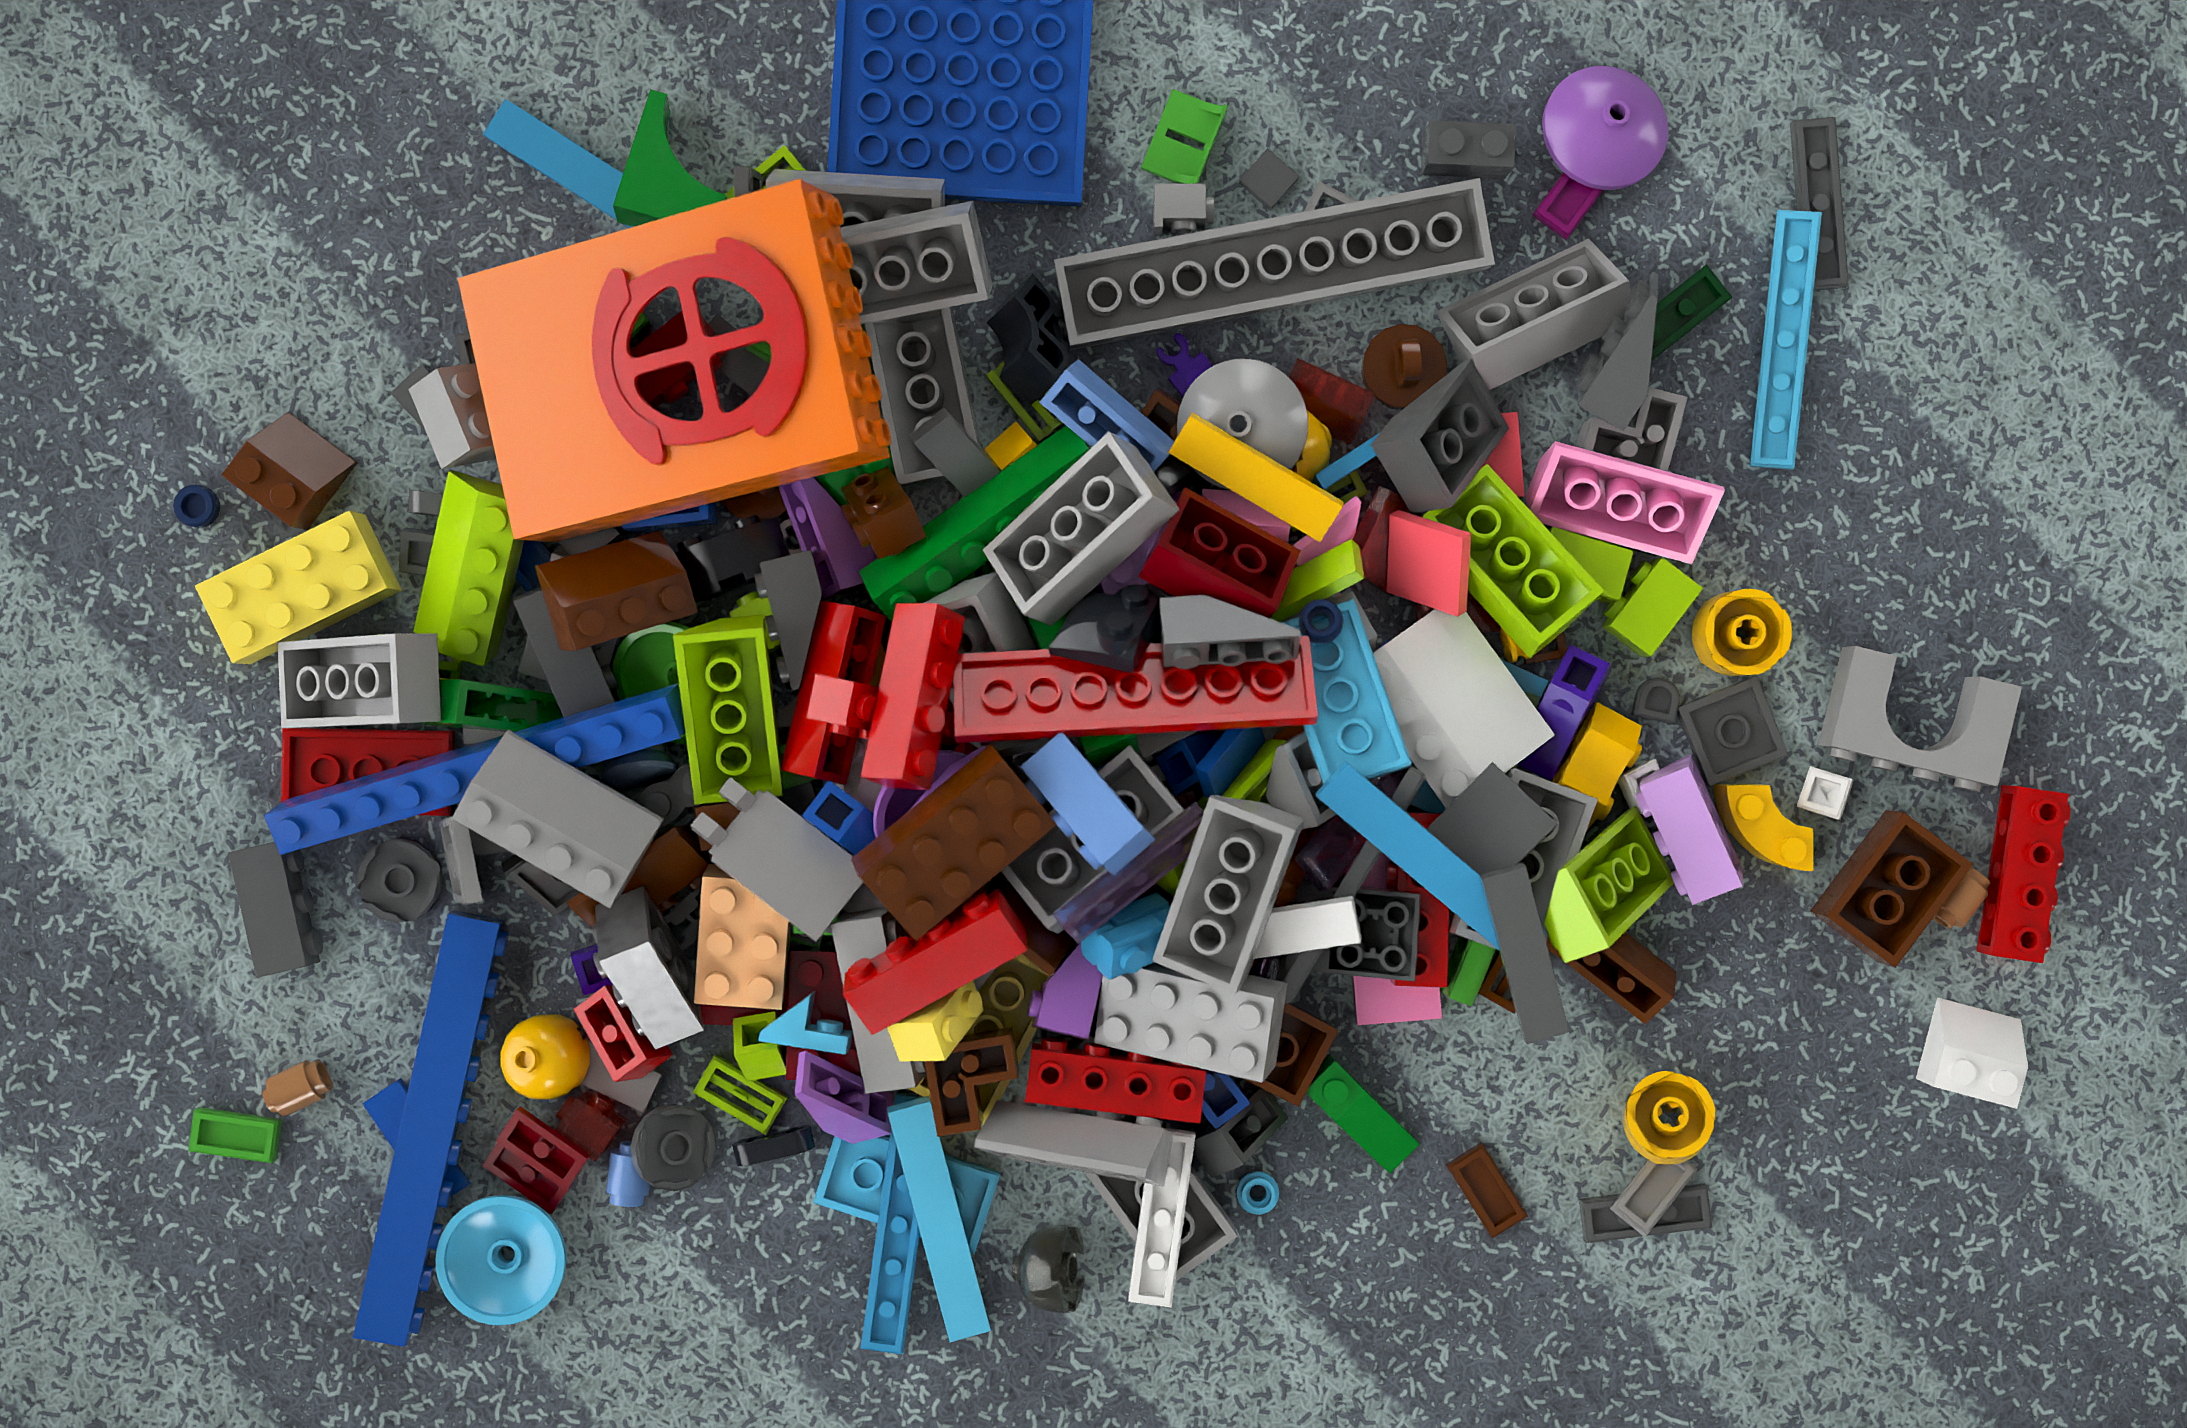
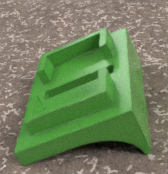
M1172 89L1141 170L1176 184H1199L1227 115L1228 105L1211 104ZM1169 130L1204 144L1203 151L1167 137V131Z

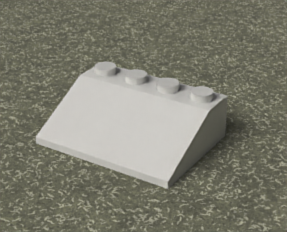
M1434 609L1373 653L1408 755L1417 769L1425 774V780L1445 808L1492 762L1506 773L1555 736L1467 612L1457 617Z

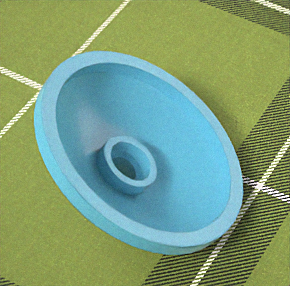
M511 1195L488 1196L465 1206L446 1225L436 1250V1273L439 1284L447 1299L465 1316L489 1325L515 1324L539 1313L558 1292L566 1271L567 1254L565 1242L555 1221L535 1203ZM502 1247H511L515 1252L514 1259H505L501 1253Z

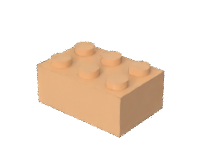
M708 864L702 876L694 1004L782 1010L787 988L791 923L715 864Z

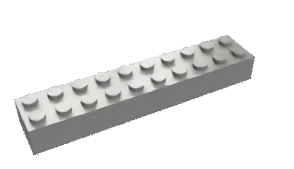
M1480 178L1054 259V269L1070 350L1482 272L1495 265Z

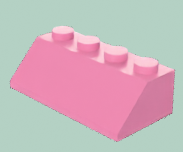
M1555 441L1539 459L1526 492L1525 500L1526 506L1542 524L1692 564L1725 490L1724 487Z

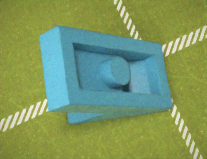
M814 991L768 1024L760 1032L758 1041L846 1055L851 1048L853 1031L843 1029V1023L835 1020L818 1019L817 1025L811 1024L815 998Z

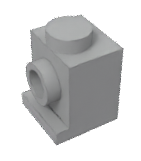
M1154 184L1153 235H1162L1163 227H1171V232L1176 234L1195 233L1196 227H1204L1205 223L1214 222V197H1206V184Z

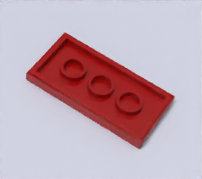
M282 728L281 803L286 799L455 750V731ZM454 804L419 815L452 816L454 815Z

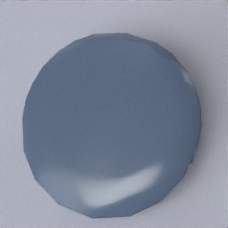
M667 742L603 760L601 781L610 787L620 789L647 787L669 778L678 770V766L667 755Z

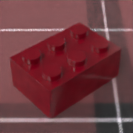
M1184 487L1175 502L1180 510L1161 526L1138 577L1174 597L1206 595L1271 619L1278 609L1301 550Z
M795 946L792 948L789 959L788 1010L815 991L811 1024L817 1025L818 1019L835 1020L843 1023V1029L852 1030L847 1001L843 996V982L836 948L821 946L820 948ZM852 1035L851 1048L846 1055L787 1046L786 1080H796L799 1053L803 1051L818 1056L862 1078L854 1035Z

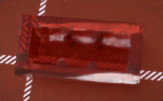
M1297 358L1289 378L1300 391L1307 411L1313 414L1320 423L1326 425L1331 437L1350 445L1368 412L1375 393Z

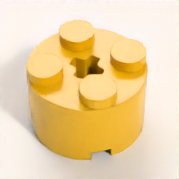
M1741 589L1721 593L1704 602L1697 612L1692 625V643L1701 663L1717 673L1727 676L1764 673L1774 666L1780 658H1783L1790 647L1792 625L1789 615L1774 600V597L1761 590ZM1739 627L1741 630H1746V638L1741 639V637L1736 636V628Z
M1672 1071L1656 1072L1642 1079L1631 1092L1623 1113L1624 1130L1634 1149L1653 1163L1679 1164L1697 1155L1710 1139L1715 1125V1106L1709 1092L1694 1078ZM1662 1109L1668 1114L1675 1112L1678 1115L1674 1123L1675 1127H1672L1669 1123H1661L1659 1119L1663 1113Z

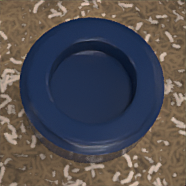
M194 484L182 488L177 493L173 508L176 517L183 524L203 528L209 526L217 519L220 512V501L216 493L210 488Z

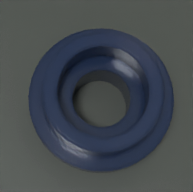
M1319 599L1311 601L1300 612L1299 629L1303 636L1310 637V642L1330 643L1342 631V613L1334 603L1328 600ZM1317 616H1324L1329 620V626L1323 630L1316 629L1312 624L1313 619Z

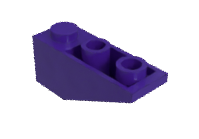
M1570 644L1537 710L1555 736L1517 763V765L1553 782L1612 670L1610 663Z

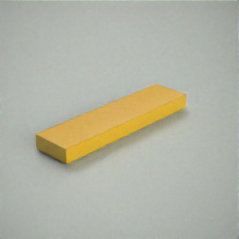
M1193 412L1168 452L1319 542L1344 504L1342 500Z

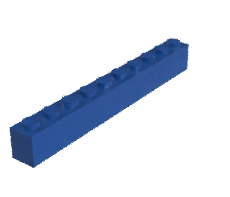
M674 684L513 733L574 768L583 767L681 738L685 733L680 687L679 684ZM503 735L284 800L264 815L280 855L460 803L471 781Z
M452 910L447 914L353 1333V1338L405 1347L412 1333L419 1334L425 1308L418 1307L421 1291L428 1292L430 1289L435 1267L427 1265L431 1249L437 1250L444 1224L437 1223L440 1207H448L453 1188V1182L446 1181L449 1165L457 1166L463 1141L457 1140L456 1134L459 1123L466 1124L471 1108L472 1099L465 1097L468 1081L476 1082L480 1068L481 1057L474 1056L477 1040H485L490 1023V1015L483 1014L487 997L494 999L499 983L500 973L493 972L496 956L503 957L507 947L509 932L502 931L504 920Z

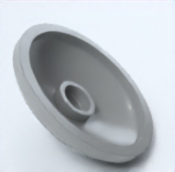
M1233 359L1209 368L1190 385L1182 399L1178 412V434L1193 412L1289 470L1292 469L1300 458L1308 435V414L1300 391L1282 371L1258 360ZM1241 415L1246 418L1247 427L1244 431L1237 433L1232 429L1231 424L1236 416ZM1193 468L1202 478H1204L1208 482L1218 487L1229 489L1224 485L1220 484L1219 482L1215 481L1214 479L1203 474L1202 472L1198 471L1197 469Z

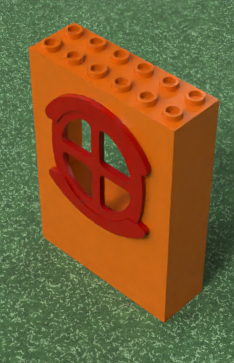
M797 179L458 278L514 540L559 542L890 458L887 446L891 444V434L887 422L881 419L878 401H881L882 398L881 387L877 377L871 373L868 357L872 356V346L868 334L862 330L859 313L863 310L862 299L858 289L852 285L849 269L853 268V258L849 246L842 239L840 225L844 222L843 212L839 201L833 195L802 179ZM702 278H717L741 286L760 303L764 313L763 321L755 326L708 337L704 330L696 293L697 282ZM670 287H675L679 293L687 330V341L678 347L634 358L630 353L629 341L637 319L656 296ZM767 341L771 346L772 359L761 385L740 407L732 412H724L720 404L712 367L713 357L719 353ZM691 362L694 365L704 409L703 417L698 421H682L659 412L641 396L637 387L638 378L645 373Z

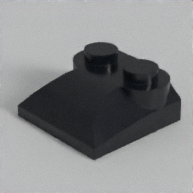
M1138 584L1128 585L1118 590L1114 595L1089 592L1072 607L1049 646V654L1134 673L1159 628V604L1157 603L1156 594L1149 588Z

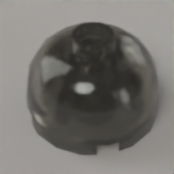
M1065 1225L1043 1227L1033 1232L1023 1243L1019 1255L1016 1254L1013 1257V1279L1018 1281L1020 1291L1027 1302L1040 1310L1053 1313H1070L1069 1311L1074 1312L1078 1308L1082 1298L1085 1275L1077 1277L1078 1263L1075 1252L1084 1255L1083 1239L1077 1227Z

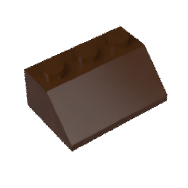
M660 530L535 565L560 650H580L698 613L686 570Z
M690 823L672 828L649 845L622 894L644 886L658 911L662 914L679 902L674 896L687 886L692 892L702 886V876L708 864H711L709 850L701 851L699 836L692 830ZM582 892L567 901L569 907L591 928L592 925L596 924L595 905L600 904V902Z

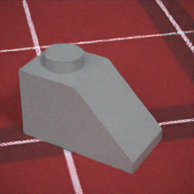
M1302 731L1277 747L1265 795L1270 806L1305 819L1302 829L1319 826L1337 813L1316 796L1323 783L1305 731Z

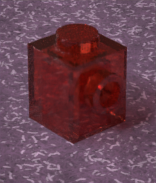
M586 1091L577 1099L570 1096L555 1116L561 1121L555 1131L590 1155L589 1158L596 1162L607 1151L628 1119L613 1110L616 1105L609 1097L596 1091L593 1094Z

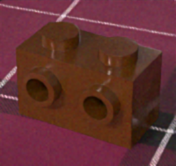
M888 466L873 473L861 474L854 478L850 484L841 488L847 504L842 505L841 509L850 528L854 530L862 548L871 546L879 560L886 556L897 555L903 552L907 546L926 538L912 502Z

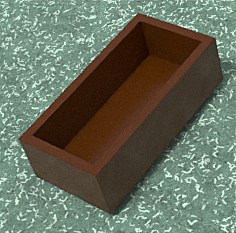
M989 744L851 858V861L859 878L917 941L1057 824L996 749Z

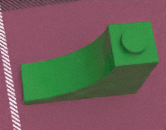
M650 89L613 203L618 223L635 227L727 200L725 194L714 191L694 179L674 156L667 140L670 108L666 93Z
M439 679L441 721L415 723L438 727L500 732L510 730L511 732H517L563 718V715L552 693L461 679Z

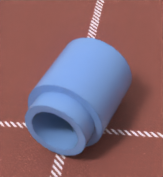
M622 1141L619 1148L610 1150L606 1192L610 1194L609 1202L616 1206L644 1205L645 1196L649 1195L650 1184L639 1176L633 1166L630 1149L632 1141Z

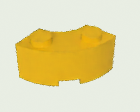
M1598 702L1589 712L1572 744L1570 755L1561 765L1553 780L1556 784L1598 799L1587 830L1596 819L1602 821L1606 818L1614 803V798L1611 797V794L1626 766L1630 768L1634 765L1642 750V745L1638 744L1642 726Z
M1713 785L1716 807L1724 826L1749 853L1774 865L1802 871H1813V828L1796 825L1785 818L1773 802L1770 785Z

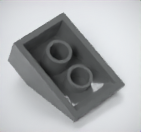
M1470 359L1463 361L1391 418L1371 446L1409 511L1417 513L1452 508L1509 427Z

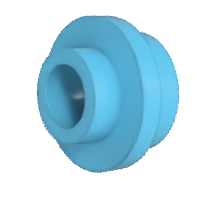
M1249 1172L1241 1178L1237 1185L1236 1193L1239 1204L1249 1213L1265 1214L1272 1210L1278 1202V1185L1275 1179L1266 1172ZM1261 1185L1265 1188V1195L1261 1199H1254L1250 1196V1190L1253 1186Z

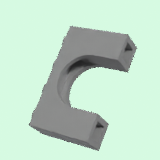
M1858 646L1842 647L1818 744L1819 746L1831 748V757L1856 762L1857 755L1872 758V767L1897 772L1898 766L1901 765L1913 768V777L1933 782H1939L1940 775L1954 778V787L1974 792H1980L1981 785L1998 787L2022 686L1981 676L1965 677L1955 720L1950 731L1937 744L1918 750L1903 743L1894 734L1887 720L1886 701L1897 656Z

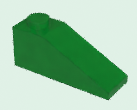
M1331 1054L1322 1061L1306 1093L1390 1174L1420 1144Z

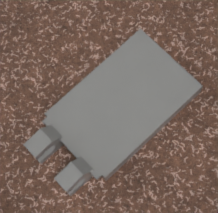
M730 777L719 792L721 797L741 811L725 831L719 824L701 812L691 824L692 830L713 846L709 853L713 856L711 861L817 943L864 883L851 861L853 856L769 791L763 793L758 790L753 796L747 789Z

